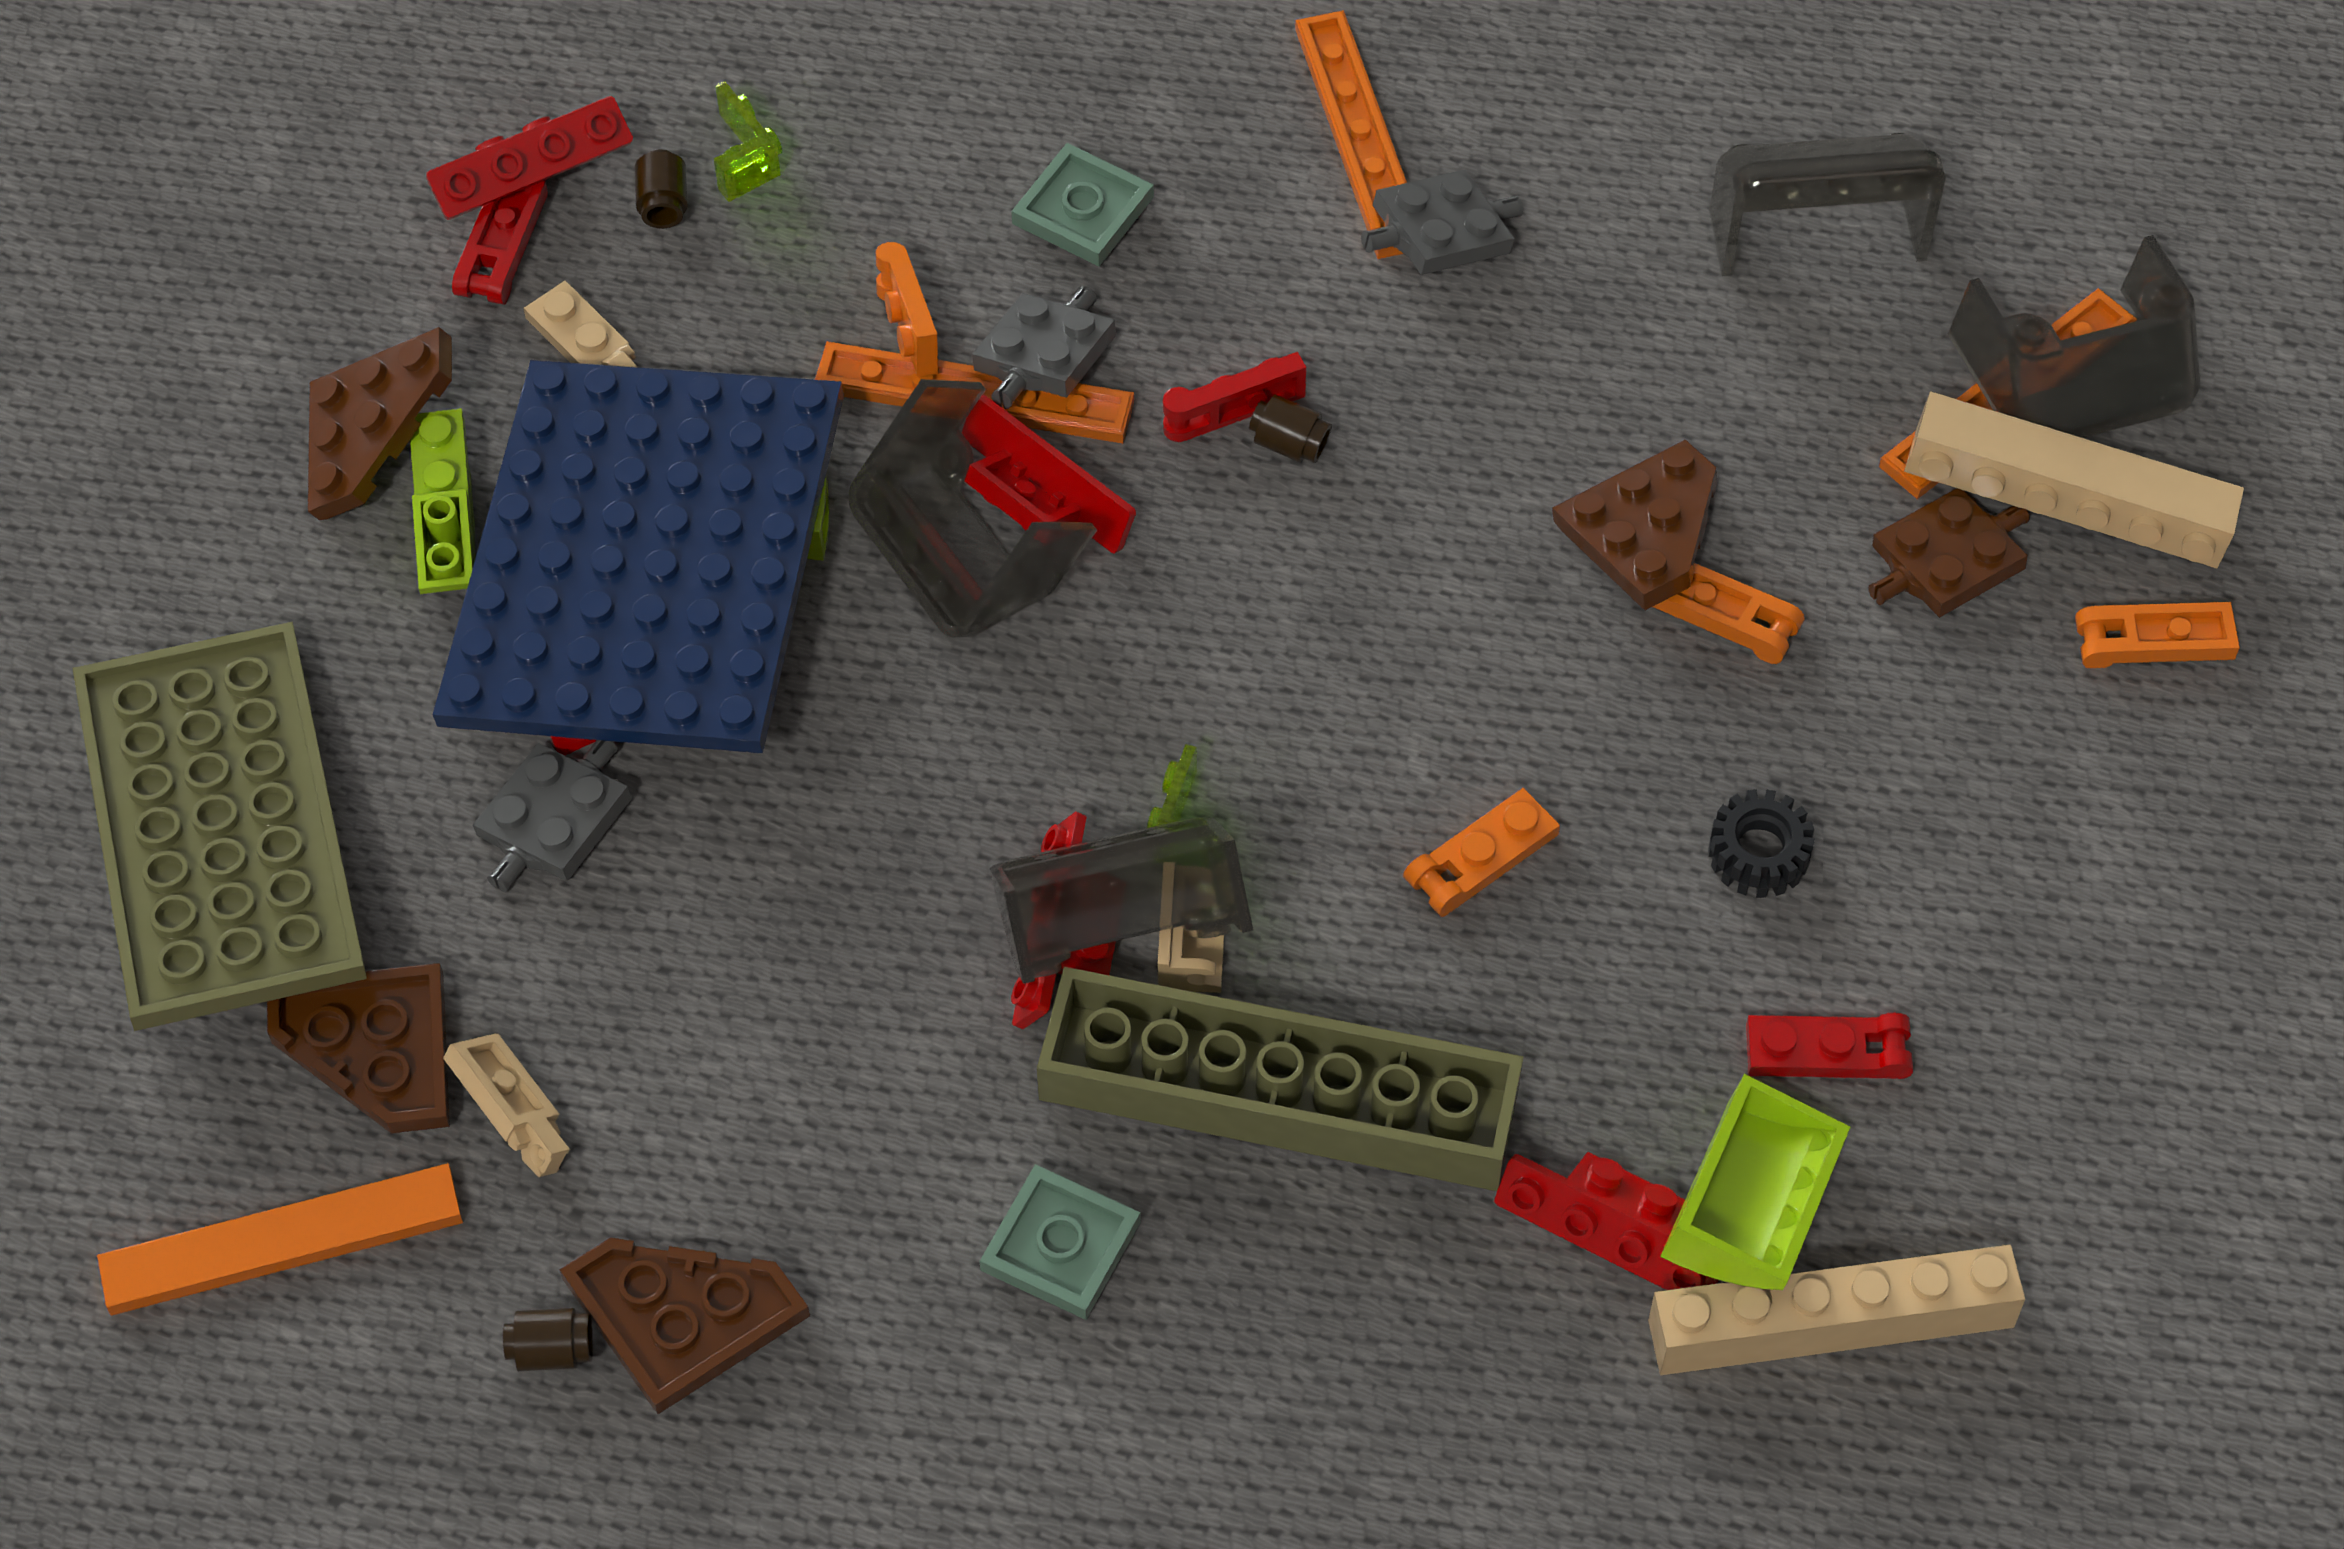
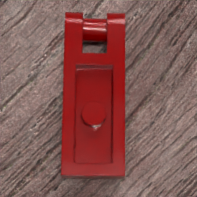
M546 181L482 206L453 275L452 292L454 295L471 298L473 294L487 296L488 302L506 304L511 293L513 278L548 195ZM481 266L493 268L491 275L478 274Z
M1297 351L1281 358L1267 359L1254 368L1232 376H1220L1210 384L1191 391L1184 387L1171 388L1163 396V412L1165 415L1163 419L1164 435L1174 442L1187 441L1252 417L1258 403L1261 400L1269 402L1275 394L1292 402L1306 396V365Z
M1893 1012L1882 1014L1878 1017L1748 1015L1746 1036L1749 1076L1905 1079L1913 1074L1912 1053L1906 1050L1905 1043L1911 1037L1910 1019L1905 1014ZM1866 1042H1882L1883 1052L1879 1054L1866 1053Z

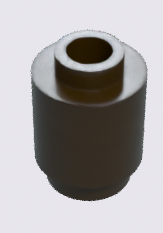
M663 149L650 151L641 156L635 163L636 209L641 215L643 222L648 226L658 229L674 227L681 222L683 214L688 207L686 164L677 154Z
M1276 394L1272 396L1269 402L1261 400L1258 403L1249 424V430L1256 432L1254 437L1255 444L1299 463H1302L1303 459L1313 463L1318 461L1328 442L1332 429V424L1322 420L1321 413Z
M575 1308L516 1311L514 1323H506L503 1327L505 1360H515L518 1372L576 1369L578 1362H591L593 1357V1328L590 1313L576 1314Z

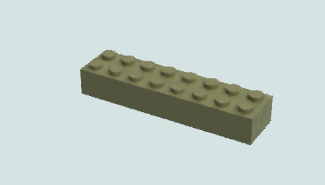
M1064 967L1037 1065V1081L1040 1101L1497 1191L1500 1185L1524 1056Z

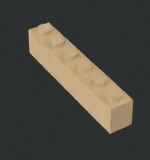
M1931 391L1917 424L1904 470L1906 473L1923 477L1930 481L1949 485L1982 497L2024 508L2037 514L2046 515L2214 568H2218L2234 536L2244 490L2243 487Z
M2011 1245L1793 1273L1790 1275L1783 1290L1760 1289L1726 1282L1654 1292L1648 1321L1660 1375L2014 1328L2025 1302V1296Z

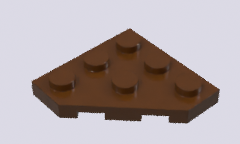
M440 327L310 382L308 512L318 520H327L366 503L377 487L371 480L388 456L395 460L421 425L415 418L430 396L433 394L440 398L451 383L452 337Z
M1683 440L1552 507L1553 521L1571 541L1638 605L1647 610L1691 587L1697 549L1701 548L1708 521L1707 511L1710 499L1714 498L1717 486L1716 466L1687 440Z
M440 963L366 971L367 979L267 1001V1032L271 1043L392 1134L450 1127L447 1063L443 1059L447 1051L444 975Z
M610 1237L559 1269L567 1287L584 1311L590 1313L592 1322L657 1414L662 1413L810 1317L808 1305L774 1261L752 1258L751 1263L718 1258L717 1253L672 1246H669L668 1251L635 1246L632 1240Z

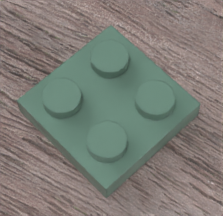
M1066 143L1011 211L1012 224L1099 267L1154 198V184Z
M1035 1164L979 1261L980 1271L1087 1320L1141 1223V1212Z

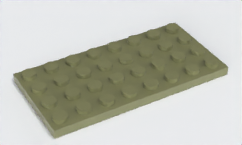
M293 622L72 668L129 1016L134 1031L367 979Z

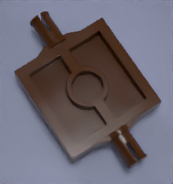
M1958 488L1952 490L1873 535L1872 546L1887 562L1891 574L1869 585L1870 596L1874 600L1876 599L1878 605H1882L1887 600L1905 591L1923 600L1939 618L2026 569L2028 555L2007 533L2029 522L2028 511L2024 508L2011 506L1995 516L1983 511L1963 490Z

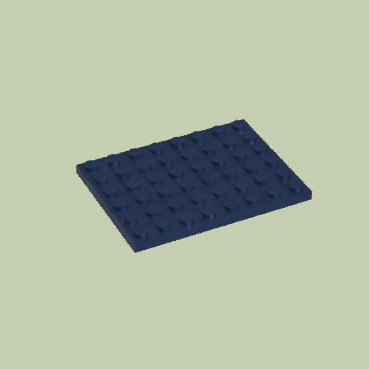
M530 360L432 714L437 727L763 753L843 403L844 391L842 382Z

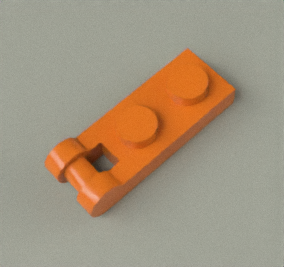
M883 243L876 249V267L881 271L876 278V291L878 297L885 301L889 322H898L897 340L901 356H910L917 377L938 374L937 331L907 250L900 243Z
M1694 563L1691 587L1653 606L1658 610L1753 650L1759 659L1770 664L1781 663L1789 649L1787 639L1789 636H1794L1798 633L1805 620L1802 611L1793 604ZM1759 618L1768 622L1770 627H1764L1755 623V621Z
M2231 602L2089 606L2079 610L2075 615L2077 632L2079 635L2084 636L2085 643L2080 647L2082 663L2086 668H2107L2113 663L2235 660L2240 648ZM2120 631L2121 637L2106 638V632Z
M1522 788L1430 854H1422L1414 859L1405 869L1403 878L1415 890L1422 889L1430 897L1429 905L1440 917H1445L1557 837L1560 824ZM1448 869L1457 880L1446 882L1440 874Z

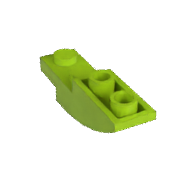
M462 408L418 413L415 420L421 425L410 439L414 486L412 506L420 594L467 589L476 559L472 483L468 465Z

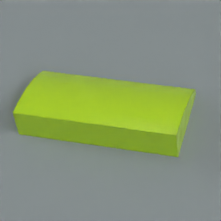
M1744 1074L1725 1108L1660 1257L1683 1268L1724 1282L1760 1289L1783 1290L1798 1258L1850 1126Z

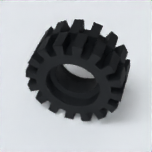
M1757 789L1747 790L1744 802L1738 794L1732 796L1729 799L1728 807L1722 804L1719 808L1717 817L1713 822L1708 847V855L1713 857L1711 867L1714 873L1723 871L1721 881L1727 887L1734 880L1739 882L1737 893L1745 896L1749 887L1757 888L1756 898H1766L1768 888H1773L1775 896L1784 894L1787 883L1792 888L1800 883L1801 875H1805L1809 867L1815 838H1812L1814 833L1812 821L1806 822L1808 813L1802 806L1794 812L1792 811L1793 798L1785 795L1781 803L1774 801L1776 795L1774 790L1766 789L1764 799H1758ZM1750 830H1765L1773 833L1780 839L1783 850L1773 857H1758L1745 851L1741 847L1739 839Z

